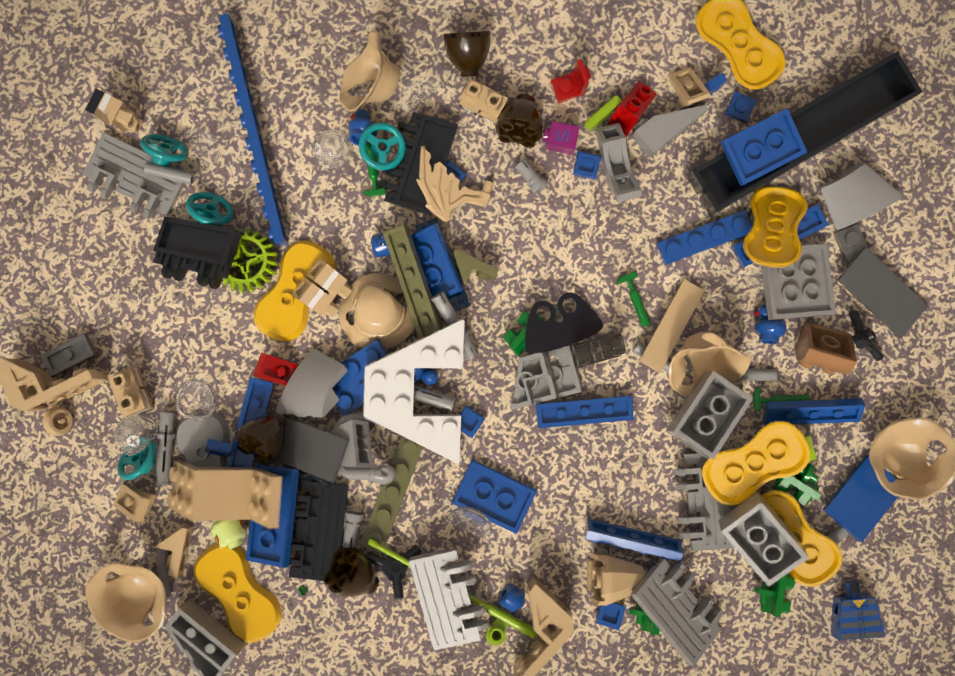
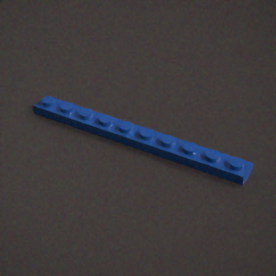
M228 13L219 15L221 24L217 25L221 39H225L226 47H223L226 61H230L232 69L228 70L232 84H236L237 92H234V97L237 105L241 106L243 114L239 115L243 129L246 128L248 137H245V142L248 150L253 153L254 159L251 160V166L254 174H258L259 182L256 183L259 196H263L265 205H262V211L265 219H269L271 228L267 229L271 242H274L278 247L288 245L234 23Z

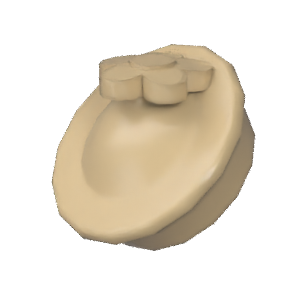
M61 406L50 408L43 417L44 429L53 436L66 434L71 429L73 423L71 413Z

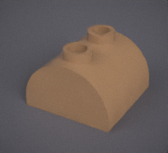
M805 321L796 346V360L805 368L816 366L829 375H834L836 372L847 375L857 363L852 335Z

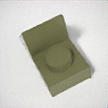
M455 249L454 258L464 287L473 271L477 272L475 276L487 282L489 279L495 280L499 272L498 268L460 250Z

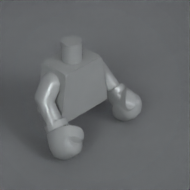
M363 409L361 412L343 415L333 426V429L328 431V433L349 440L338 473L350 480H368L369 482H376L382 485L391 483L396 474L393 466L380 465L379 468H371L373 467L369 423H373L376 426H380V424L364 417Z

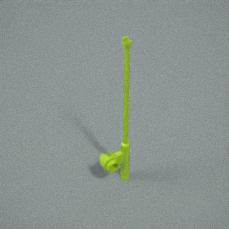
M371 538L368 540L367 544L410 567L408 559ZM469 594L472 603L484 606L486 613L495 617L493 623L485 631V638L490 644L499 645L504 641L508 625L533 639L536 637L537 633L532 626L500 608L487 604ZM494 631H498V636L496 638H492V633Z

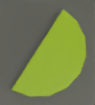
M617 95L612 97L584 122L583 127L588 132L596 129L615 111L622 100Z

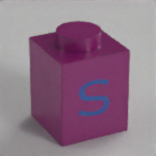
M552 121L550 128H545L542 142L547 143L546 150L573 155L580 127Z

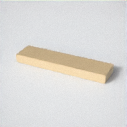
M686 279L682 280L638 360L639 362L658 373L662 371L705 290Z

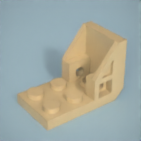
M0 358V384L10 406L22 411H45L108 381L106 371L87 370V368L73 372V377L68 380H57L56 377H51L49 372L21 359Z
M534 576L527 582L531 619L534 631L539 637L531 644L530 648L532 650L526 656L521 655L514 663V676H535L574 633L573 617L569 609Z

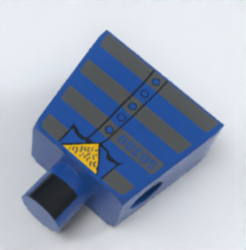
M846 581V595L833 596L831 636L839 641L885 637L875 597L866 593L861 594L860 581Z

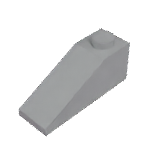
M702 105L656 115L648 121L644 118L634 127L636 131L632 138L650 158L703 116L708 107Z

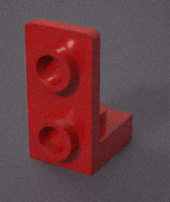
M581 59L576 60L572 73L550 80L558 104L585 94L591 74L588 66L583 65Z
M638 81L620 103L607 124L619 123L627 137L657 93L649 86Z

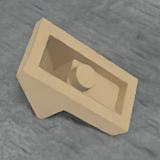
M691 67L669 74V83L679 97V109L698 104L710 97V92Z
M121 483L113 506L132 521L142 523L144 517H148L156 495Z
M191 525L181 528L154 547L172 551L166 563V568H169L168 576L179 577L184 574L193 526Z

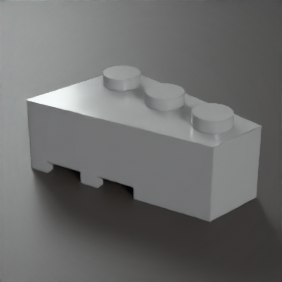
M191 598L178 608L165 625L181 653L185 652L189 658L193 671H197L200 676H222L246 645Z

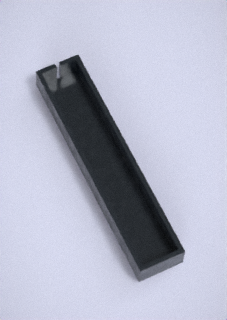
M897 51L790 113L807 150L806 154L740 186L727 156L723 152L692 170L687 175V179L697 195L702 193L703 196L700 198V201L711 217L921 94L922 90Z

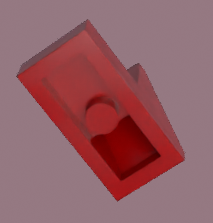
M261 352L253 376L286 386L299 365Z

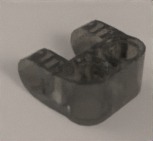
M620 332L571 345L577 368L620 357L626 353L624 340Z

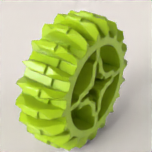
M247 228L244 234L241 229H237L242 232L231 268H241L245 279H237L230 272L228 279L224 278L222 284L225 286L230 284V289L233 291L239 287L241 293H245L247 287L250 292H255V284L259 289H263L261 281L264 280L270 283L271 280L267 277L268 273L271 275L276 274L271 269V266H278V262L271 259L278 257V253L270 252L274 249L275 245L268 243L269 238L267 236L261 238V232L256 231L253 234L252 230ZM246 242L257 244L261 248L262 254L250 253ZM245 256L250 258V260L246 262L247 265L241 263V261L245 260ZM263 261L262 268L253 276L255 266Z

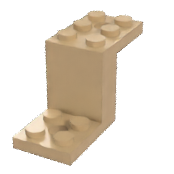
M173 461V467L169 471L172 488L167 497L171 510L190 521L251 519L267 528H278L281 476L257 467H196L185 461Z

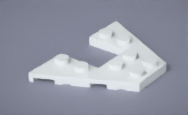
M459 319L457 322L422 337L408 344V346L364 366V417L457 464L460 461L461 416L460 414H413L414 368H463L464 319Z

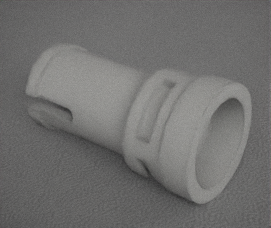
M527 158L516 165L515 169L526 180L527 186L530 187L534 195L549 184L541 174H538Z
M345 511V531L342 546L349 548L351 545V547L357 548L359 528L362 526L364 513Z

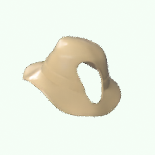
M377 31L369 32L367 46L344 71L339 102L347 111H356L363 103L384 102L390 99L398 86L400 68L392 63L381 50L380 37ZM375 80L366 97L351 96L349 94V90L352 87Z
M371 273L358 278L350 286L352 292L347 298H343L339 306L338 315L343 330L350 342L361 349L380 339L385 349L392 348L403 342L416 329L408 305L406 307L402 306L387 292L389 291L397 295L403 293L399 279L388 274ZM355 306V323L352 325L346 315Z
M713 332L693 334L685 339L682 350L671 360L669 367L670 386L679 394L688 397L705 371H715L733 384L746 373L751 363V357L732 348L723 337ZM685 354L688 355L694 371V382L690 385L682 384L686 374Z
M925 418L903 419L888 425L877 435L871 444L869 459L880 484L889 493L901 498L923 500L942 491L954 479L955 440L941 425ZM932 440L942 442L947 447V451L939 455L930 466H927L926 450L929 442ZM884 468L893 476L903 480L897 479L892 483L888 482Z
M113 563L99 569L87 582L85 595L90 612L96 622L111 635L130 643H136L150 638L161 628L165 617V590L161 580L151 570L143 567ZM109 572L119 575L113 579H105ZM153 606L152 616L154 623L145 626V618Z

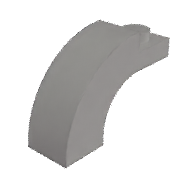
M620 124L597 128L599 152L611 194L615 195L617 202L641 197L640 186L629 162L626 136Z

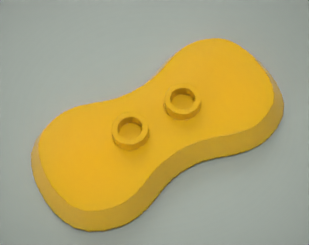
M709 0L699 10L696 16V27L703 39L725 54L733 75L741 85L754 90L762 89L773 83L782 74L786 63L782 49L755 28L749 11L742 0Z
M776 186L762 187L755 191L750 199V205L754 214V224L744 238L743 248L749 259L756 264L772 268L787 267L795 263L802 254V244L798 236V225L807 212L808 204L805 197L795 190Z
M300 240L291 244L284 251L275 284L257 301L254 308L253 319L255 325L262 333L272 339L284 342L292 341L303 333L308 322L310 307L295 298L292 293L304 277L321 290L323 289L306 274L318 258L335 269L333 256L325 248L311 241Z
M785 421L772 422L764 426L746 445L737 449L718 452L714 460L708 459L703 466L702 477L707 489L717 501L725 505H739L754 495L768 481L800 473L810 461V448L804 435L796 426Z
M778 490L762 494L763 499L805 546L809 559L790 571L788 575L794 577L795 582L806 587L818 586L832 578L842 565L843 558L838 545L827 536L815 531L807 523L798 502L791 495Z
M215 543L197 557L193 567L195 580L205 592L213 596L220 603L225 613L228 628L235 636L243 642L253 643L264 639L278 627L282 618L280 603L271 592L263 588L255 580L251 573L249 562L246 560V554L240 546L230 550L228 546L221 548Z

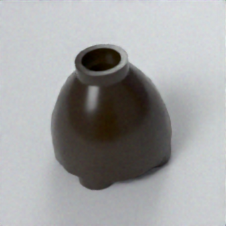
M490 31L444 34L447 55L453 65L460 71V77L479 76V70L487 59L490 49Z
M519 94L516 100L509 103L502 110L495 126L496 132L499 134L498 139L501 142H513L522 144L526 148H533L535 143L540 140L543 132L542 117L534 104L535 99L532 96Z
M271 411L268 415L251 419L243 424L235 433V437L239 442L237 448L246 455L253 454L262 465L269 467L271 463L276 461L282 450L286 420L274 411Z
M349 547L347 549L340 548L336 551L334 562L324 577V584L337 595L353 597L375 592L379 585V578L375 576V571L369 558L359 549Z

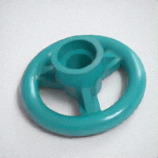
M379 122L368 126L362 132L359 139V152L362 159L370 167L377 170H390L399 165L404 158L406 151L405 140L402 133L395 126ZM376 130H387L394 136L385 140L376 138L371 133ZM366 141L371 143L370 151L374 157L378 158V162L368 155ZM379 143L385 146L384 151L379 150ZM398 143L399 150L397 156L392 161L386 163V156L390 151V147Z
M149 134L140 140L142 149L151 155L152 161L158 165L169 166L171 162L183 161L189 155L188 148L182 142L170 136ZM176 149H180L182 152L180 154H173Z
M197 192L190 195L186 201L188 213L199 223L222 226L229 223L234 216L231 204L225 198L214 193ZM199 199L211 200L210 203L205 204L194 203ZM219 204L226 209L227 214L225 217L217 211Z
M141 437L139 438V444L136 442L138 439H136L131 444L137 446L129 445L124 450L117 465L118 475L122 479L133 480L142 474L149 473L153 469L157 446L152 438ZM141 445L139 450L135 452L132 456H130V454ZM133 465L135 471L126 473L125 466Z

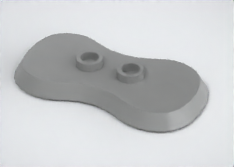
M200 411L183 417L175 429V443L183 460L196 467H226V457L204 452L208 438L229 443L230 429L224 417L213 411H210L208 415H206L208 411Z

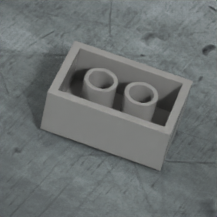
M705 371L666 432L704 458L714 460L753 398L715 371Z
M758 492L719 520L721 532L768 586L809 559L805 546Z

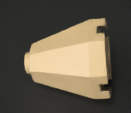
M601 552L591 553L590 557L593 558V561L587 562L588 591L593 590L594 596H590L591 602L598 606L609 605L631 596L630 593L647 574V571L643 569L642 565Z

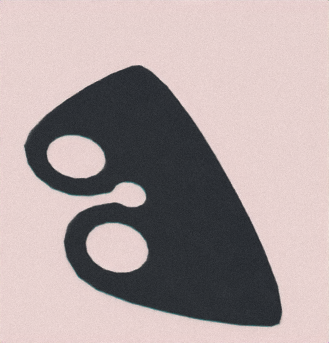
M565 293L558 300V311L563 317L561 323H558L555 319L556 311L553 305L547 301H539L532 306L528 316L525 331V351L527 353H541L577 343L599 332L603 328V323L595 311L575 293ZM567 298H572L576 302V309L572 313H567L563 308V302ZM541 306H545L550 310V318L547 321H540L537 317V309Z

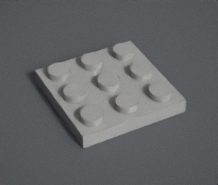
M827 244L802 245L800 258L787 267L772 268L761 266L768 320L831 316L836 314Z

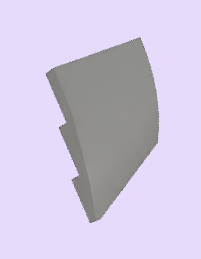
M865 162L840 171L842 177L820 185L836 230L859 222L902 198L898 190L873 171Z
M566 346L549 352L535 353L519 358L518 375L515 379V391L510 408L515 410L584 392L572 347ZM554 355V359L550 363L549 356Z
M313 348L289 379L275 412L282 417L284 414H295L297 417L312 416L324 418L339 401L332 388L348 370L343 364Z

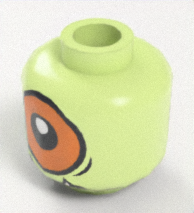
M242 520L213 521L214 524L211 526L210 531L219 547L224 548L228 546L231 550L243 544L242 538L246 536L247 529Z

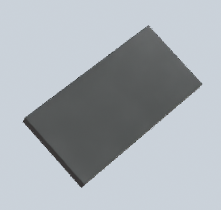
M863 247L837 279L900 339L903 338L928 307L867 247Z
M283 416L286 420L284 425V443L276 460L335 483L349 440Z

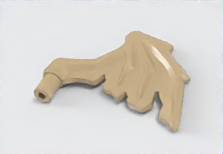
M421 146L419 179H416L427 201L425 205L427 209L443 222L451 219L452 210L463 203H470L481 207L487 205L494 183L486 180L481 191H474L466 186L459 190V179L452 172L447 175V168L440 161L434 164L433 172H431L429 163L431 154L425 149V146Z

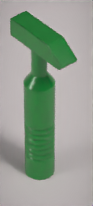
M368 142L366 145L367 153L370 158L376 161V157L370 151L371 143ZM367 165L373 190L363 191V194L368 197L386 195L385 188L378 189L377 186L378 170Z
M633 272L620 277L616 285L627 282L631 301L641 326L644 327L651 323L639 292L632 284L631 280L638 277L637 273Z
M759 387L753 393L754 411H760L761 403L810 400L809 394L774 395L770 398H760Z

